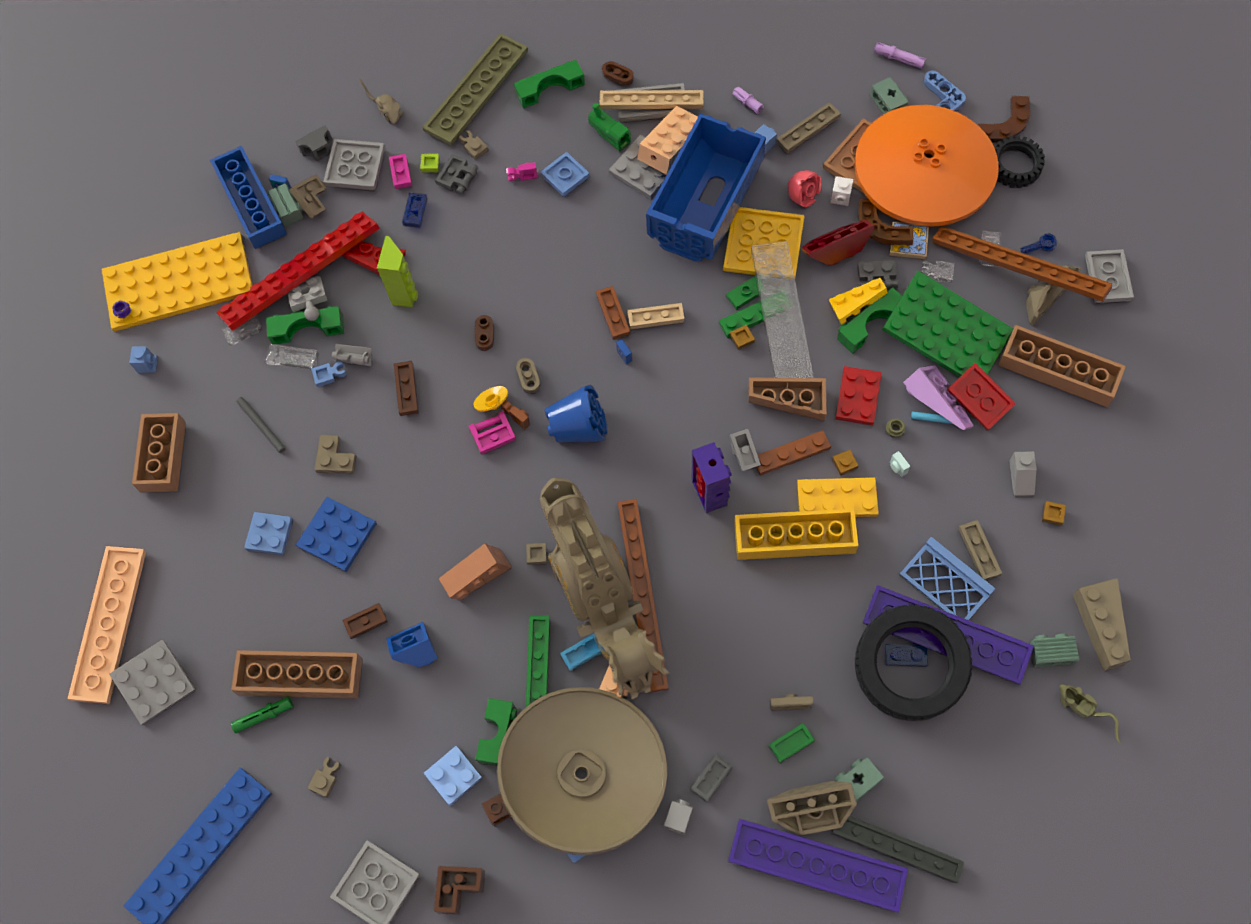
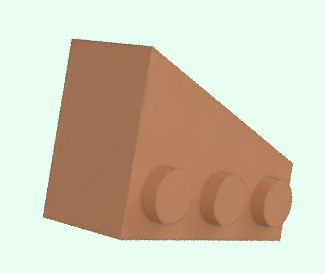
M483 544L438 579L450 598L462 600L469 593L510 570L512 567L501 549Z

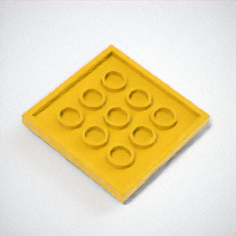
M739 207L730 225L723 271L795 280L804 215Z

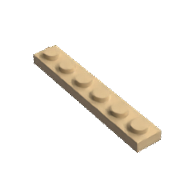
M703 90L600 91L601 109H674L676 106L682 109H703Z

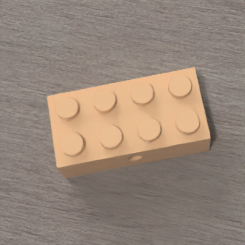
M676 106L640 143L638 160L667 175L698 116Z

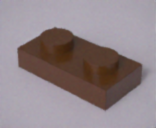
M380 603L342 620L350 639L388 622Z

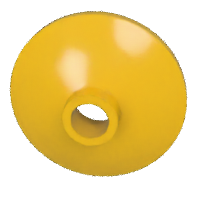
M496 386L485 390L475 399L474 408L480 412L499 408L507 399L508 390L503 386Z

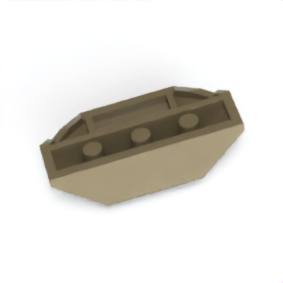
M1062 266L1077 272L1081 271V268L1077 266ZM1038 280L1039 283L1037 285L1033 284L1027 292L1029 296L1026 300L1030 325L1034 326L1067 289Z
M837 781L790 789L767 799L772 821L799 836L842 828L857 805L852 783Z

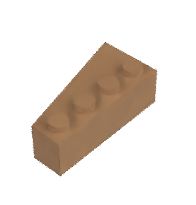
M749 378L748 403L824 421L827 415L826 378Z

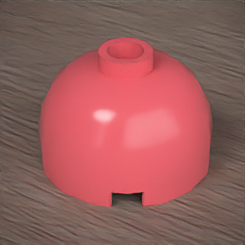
M809 170L799 171L794 174L788 182V195L790 199L800 206H811L816 201V199H813L816 193L819 194L821 191V177Z

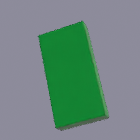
M802 723L768 746L778 762L782 763L815 742V739L805 724Z

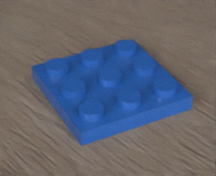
M326 497L296 546L347 572L377 523L371 518Z

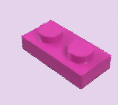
M406 154L389 157L395 189L412 186Z

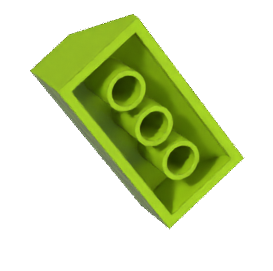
M385 236L377 270L391 304L413 308L414 301L418 299V291L415 288V282L412 280V274L409 272L408 263L389 236Z

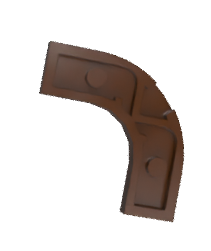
M1029 96L1011 97V117L1006 122L1000 124H978L992 143H998L1003 138L1008 139L1009 136L1015 138L1016 135L1024 131L1030 118Z
M859 199L858 220L860 222L866 219L874 225L875 229L870 236L871 239L888 245H913V227L890 226L881 222L877 215V207L869 199Z

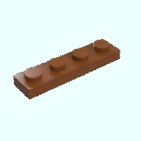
M822 430L758 454L761 465L756 468L761 476L830 450L831 445Z

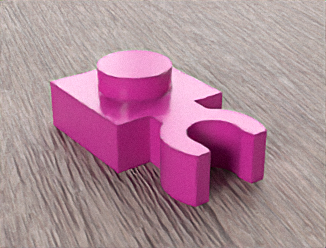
M535 162L518 165V168L511 167L506 169L508 181H514L517 178H520L521 181L538 178Z

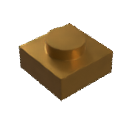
M747 325L730 332V337L738 350L755 343V338Z
M851 450L832 457L840 476L858 469L859 465Z
M1046 501L1044 503L1042 522L1062 526L1066 505Z

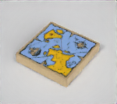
M892 222V226L913 227V245H890L889 256L926 259L929 226Z

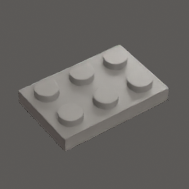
M1124 249L1086 252L1085 259L1089 276L1112 283V289L1105 300L1102 302L1094 299V302L1132 301L1134 294Z

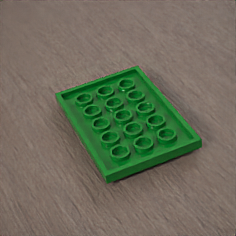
M920 271L916 272L882 328L887 334L958 377L974 363L988 375L1014 329Z

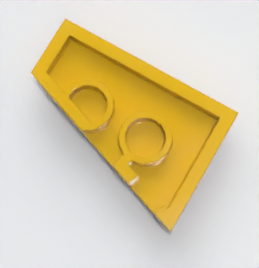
M878 278L862 286L855 287L850 291L836 295L829 299V302L842 325L847 322L846 318L852 314L854 316L860 313L859 309L865 305L873 304L888 292L881 278Z

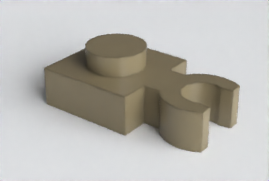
M469 130L466 131L468 138L459 136L465 150L474 160L489 151L488 146L478 136L473 139L472 133Z
M328 757L323 762V771L316 770L307 788L327 798L337 780L332 775L341 766V763L336 761L335 765L330 768L329 763L331 759Z

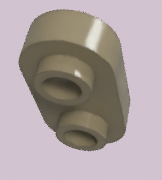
M522 358L516 364L522 388L526 393H536L540 389V380L534 362L529 358Z

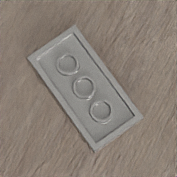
M684 83L620 89L616 91H652L685 89ZM618 109L619 122L665 118L673 109Z

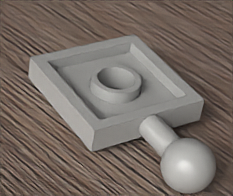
M321 276L311 277L287 293L292 311L295 312L306 308L304 316L310 321H314L319 317V311L313 305L328 300Z

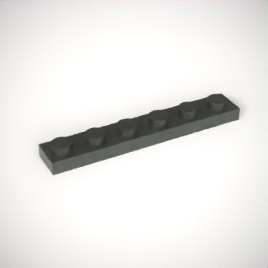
M851 816L848 817L842 828L834 829L832 832L836 836L957 884L964 861Z

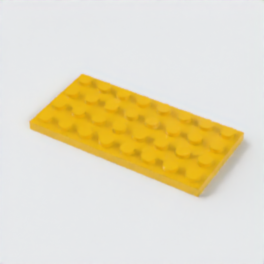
M240 232L102 269L110 324L114 332L233 300L238 295L248 292L251 286H253L243 237ZM117 301H124L130 305L131 312L125 318H118V316L113 314V305Z

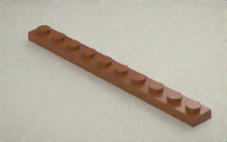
M943 226L940 227L932 238L934 244L1102 302L1112 289V283Z
M637 499L619 501L618 509L630 582L633 589V601L638 600L643 607V611L636 614L637 626L642 631H646V639L654 643L655 651L663 656ZM658 669L652 673L651 691L648 693L669 690L667 676Z

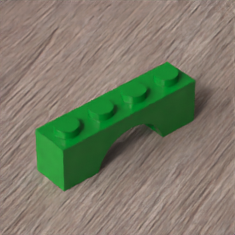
M573 60L514 83L516 96L524 109L539 103V96L546 88L562 86L571 91L584 86L585 78L577 60Z
M893 287L887 291L886 295L873 304L867 305L863 312L853 316L848 324L844 323L838 329L837 340L852 354L867 341L866 325L874 319H888L902 297Z
M329 306L324 309H318L319 317L314 321L307 320L304 312H292L291 314L267 317V337L272 345L290 343L294 334L305 327L319 328L325 333L326 337L344 334L343 314L339 306Z

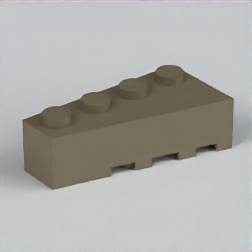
M1118 578L1079 588L1073 594V597L1103 671L1124 666L1131 659Z

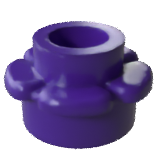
M117 301L113 305V314L118 316V318H125L131 312L130 305L127 302Z

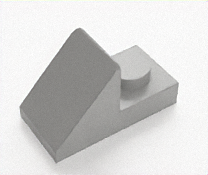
M748 429L729 435L733 455L736 454L741 471L761 465Z

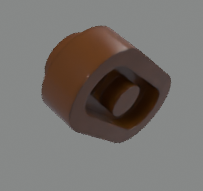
M609 61L602 66L603 76L615 83L628 86L634 80L633 71L616 62Z
M487 315L479 316L475 321V343L477 348L482 351H487L494 345V324L492 318Z

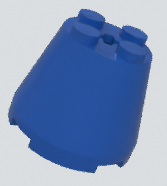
M592 385L584 386L545 408V414L550 423L547 426L550 436L555 437L556 442H600L606 440L604 435L608 434L605 412L603 408L601 409L599 401L596 400L599 395Z

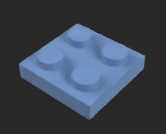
M565 152L540 172L541 176L563 197L590 177L589 172L568 152Z
M254 512L244 548L247 551L284 555L293 522L292 517Z

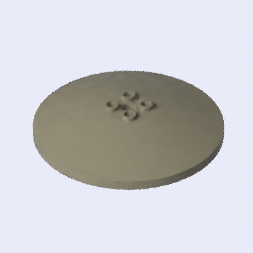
M585 687L567 688L549 693L535 700L521 711L509 726L503 738L498 756V786L509 815L520 829L533 840L562 853L573 855L599 854L626 844L643 831L653 819L660 806L666 787V754L659 734L653 724L632 703L622 697H617L616 694L601 689ZM580 769L585 770L587 777L579 779L575 774L576 771Z

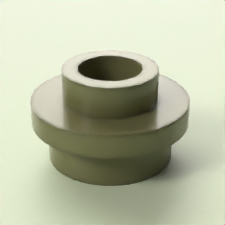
M892 419L886 425V431L892 437L902 436L906 429L905 424L900 419ZM892 427H897L899 430L895 431Z

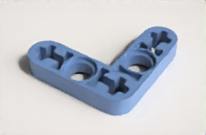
M932 70L926 73L924 79L925 86L942 99L936 106L947 107L956 112L964 106L966 96L961 90L937 71ZM946 87L949 89V91L943 92L940 90V88Z

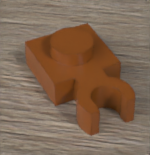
M507 400L501 404L502 410L510 415L511 419L524 430L530 425L529 415L523 409L519 410L515 406L513 407Z

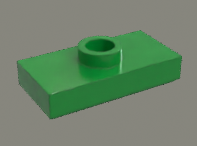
M754 276L726 293V298L737 310L765 293L766 287L757 276Z

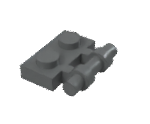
M452 154L435 182L437 185L452 190L456 185L458 186L456 193L462 195L468 189L470 180L476 176L478 166L472 164L469 168L467 167L468 162L466 159ZM462 173L465 174L463 180L459 179Z
M895 259L858 261L859 281L867 280V282H861L860 286L881 278L887 290H890L892 287L898 288V280H890L896 279L897 276Z

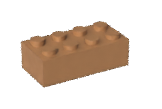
M179 413L141 414L132 485L140 493L178 491L186 422Z

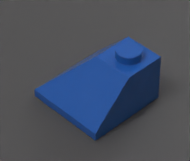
M423 622L386 638L392 660L421 667L429 665L438 659Z

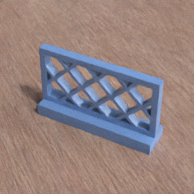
M932 537L929 538L922 549L900 573L904 579L943 611L956 615L955 607L967 606L968 615L964 618L967 620L974 615L995 590L991 584ZM925 551L933 556V563H921V556ZM934 566L935 577L923 578L922 567ZM936 566H946L949 570V576L937 577ZM919 567L920 578L912 579L906 574L910 568ZM949 579L951 590L939 591L938 580ZM952 579H962L965 589L953 590ZM935 580L936 591L928 592L925 590L923 581ZM965 592L967 603L955 604L954 593ZM968 592H978L982 599L978 603H969ZM951 593L952 604H942L939 594Z

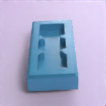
M593 634L560 653L570 672L602 654Z

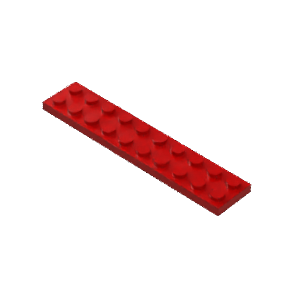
M363 212L355 214L348 222L339 225L335 231L326 234L322 240L312 244L303 253L297 254L293 260L283 264L274 273L268 274L264 280L251 286L248 292L238 295L235 300L222 306L216 313L231 331H234L380 229L378 224Z

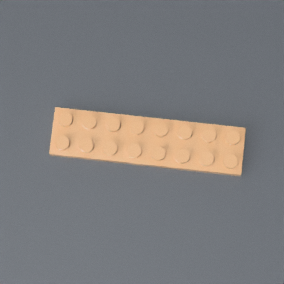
M110 546L105 548L67 698L70 701L110 704L115 683L109 673L119 667L145 560L146 551L144 549Z

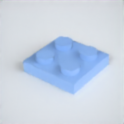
M457 746L424 772L425 776L449 806L454 804L483 779Z

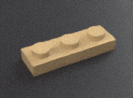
M682 303L628 310L630 330L685 322Z

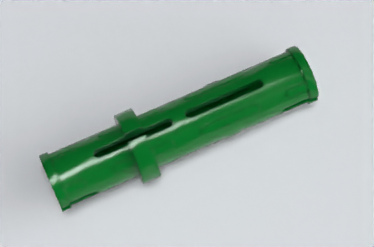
M287 696L273 704L270 702L266 704V707L232 721L231 727L234 733L237 734L269 718L274 719L278 714L294 708L292 700Z

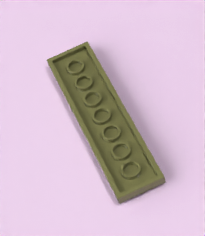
M500 33L423 126V131L452 146L526 55L528 47Z

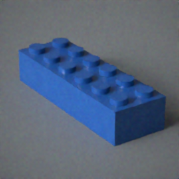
M242 146L210 160L255 249L287 235Z

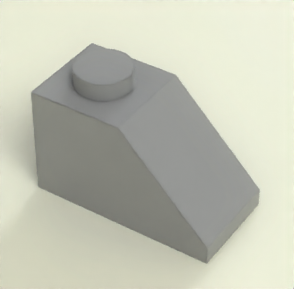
M1034 451L1014 452L1009 460L1014 497L1034 496L1037 471Z

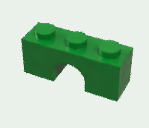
M488 699L484 719L487 723L496 724L498 726V733L493 739L479 740L475 758L478 763L492 766L498 765V756L503 738L512 721L517 717V709H515L513 702Z

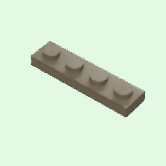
M829 102L778 137L776 143L788 154L839 119L841 113Z

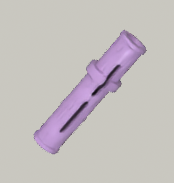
M877 42L874 53L884 55L890 60L895 59L920 69L923 68L926 58L899 50L896 46L891 47Z

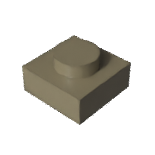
M546 543L526 544L527 565L547 564Z

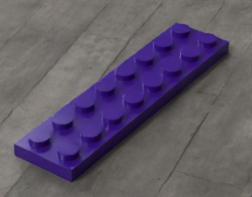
M879 585L876 586L863 624L869 625L881 613L897 606L913 604L931 607L935 611H940L947 615V618L952 619L959 626V630H962L970 646L972 667L1015 684H1021L1034 645ZM903 628L891 633L893 636L947 656L946 650L938 638L926 630Z
M739 819L728 860L732 864L899 913L908 868L742 819Z

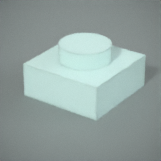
M899 451L892 455L890 466L895 473L903 477L908 473L910 465Z

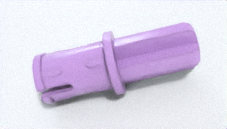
M740 87L734 89L733 96L743 102V106H748L756 114L762 111L763 104L753 98L752 94H748Z

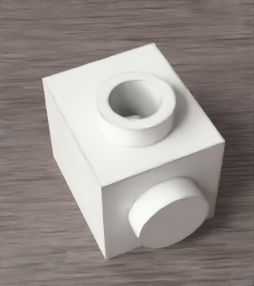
M835 177L831 203L848 206L853 179Z

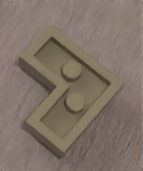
M317 174L289 190L311 219L326 210L317 198V195L324 192L327 187Z
M320 435L315 471L317 473L354 474L356 455L352 453H338L339 436Z

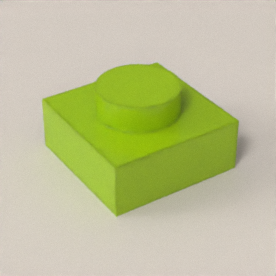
M421 154L420 169L422 173L439 172V154Z

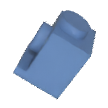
M147 346L132 347L129 363L137 373H155L158 356L153 355Z

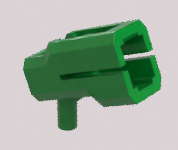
M594 103L592 105L593 110L588 116L589 125L621 152L631 142L630 129L608 115L600 108L598 103Z

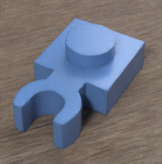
M337 362L333 367L327 363L312 368L316 386L320 387L333 383L336 376L345 377L347 375L345 370L338 371L344 367L343 362Z

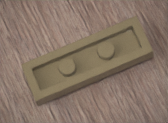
M975 520L960 525L958 530L979 576L984 580L1001 576L1002 571L979 521Z

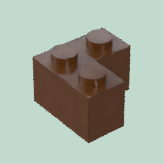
M438 866L434 912L460 915L462 892L483 893L485 870L482 868Z

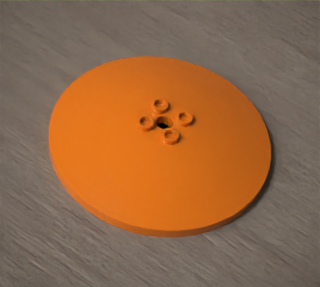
M933 105L905 106L880 116L861 136L855 155V173L865 196L885 214L912 225L943 226L968 218L987 202L998 178V158L987 134L966 116L956 111ZM925 154H931L933 157L927 158Z

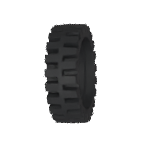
M1017 135L1015 139L1013 136H1009L1008 139L1003 138L1002 141H999L994 147L999 168L997 181L999 183L1004 181L1003 185L1005 186L1009 183L1011 188H1014L1015 185H1017V188H1021L1022 185L1027 187L1029 183L1033 184L1039 178L1045 163V155L1042 154L1043 150L1039 148V144L1035 143L1033 145L1034 140L1026 141L1027 137L1023 136L1020 139V136ZM1007 151H1020L1032 159L1034 167L1026 173H1014L1007 170L1001 164L1000 156Z

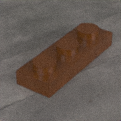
M413 362L394 363L400 416L417 414L419 411Z

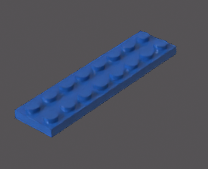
M239 768L123 907L142 924H165L272 793L245 770Z

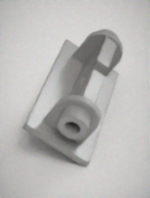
M335 344V352H332V359H335V362L371 366L372 348Z

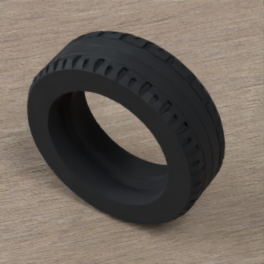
M901 605L881 613L864 630L856 648L855 672L864 695L880 711L900 720L922 721L946 712L964 695L972 675L971 650L962 630H959V626L952 619L947 618V615L927 606ZM903 628H919L930 632L942 643L948 656L949 667L944 683L936 692L927 697L912 699L894 693L884 684L877 668V655L882 642L891 633Z

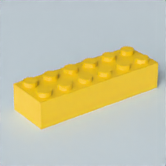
M854 508L735 515L734 527L737 560L856 554L858 549Z

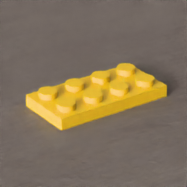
M875 478L797 480L799 511L854 508L855 517H878Z

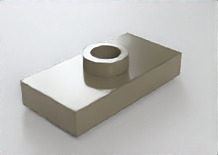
M787 694L785 698H771L770 710L811 709L813 705V696L797 697V694Z

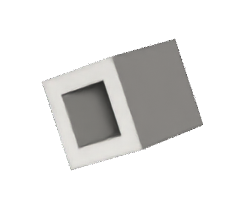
M679 799L677 802L672 801L664 828L685 835L693 810L692 807H689L690 803Z

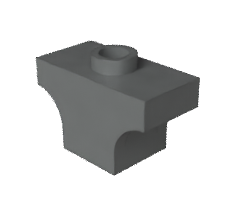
M324 125L295 142L302 156L311 155L316 161H319L331 153L329 143L333 139L329 129Z

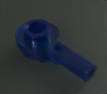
M1044 234L1039 238L1038 242L1021 247V253L1026 254L1038 249L1052 251L1057 246V239L1053 234Z

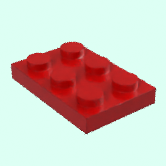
M976 363L947 389L987 431L1016 404Z
M844 366L836 420L873 426L882 372Z

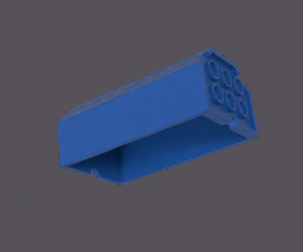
M699 114L646 213L647 234L651 238H656L660 242L659 246L662 249L695 262L701 261L702 258L707 260L713 259L764 159L766 137L759 133L745 130L742 127L733 129L728 122ZM713 178H720L725 182V186L715 206L700 202L699 199L708 182Z

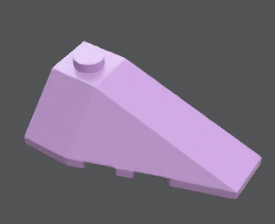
M936 365L917 369L903 382L909 394L962 430L970 429L974 426L964 408L957 405L956 399L947 391V387L950 384Z

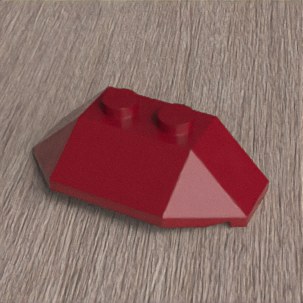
M864 219L859 223L842 226L810 240L801 248L809 257L827 265H834L843 259L853 257L861 252L875 228L873 224Z

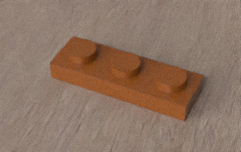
M610 286L597 290L596 296L612 339L615 340L630 335V329L614 287Z

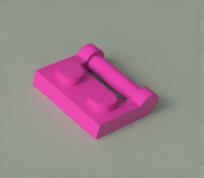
M503 411L499 412L497 416L476 425L474 423L468 425L481 455L516 440ZM499 422H502L501 425H498V426H496V427H494V428H491V429H489V430H487V431H484V432L478 434V431H481V430H483V429H485V428H488V427H490V426H492V425H495V424H497V423H499Z

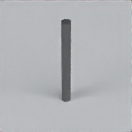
M238 398L237 403L279 453L284 452L285 447L244 398Z

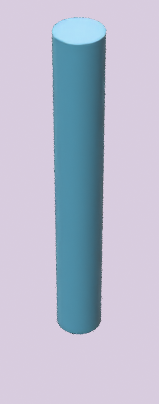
M913 411L911 413V419L953 424L942 415Z

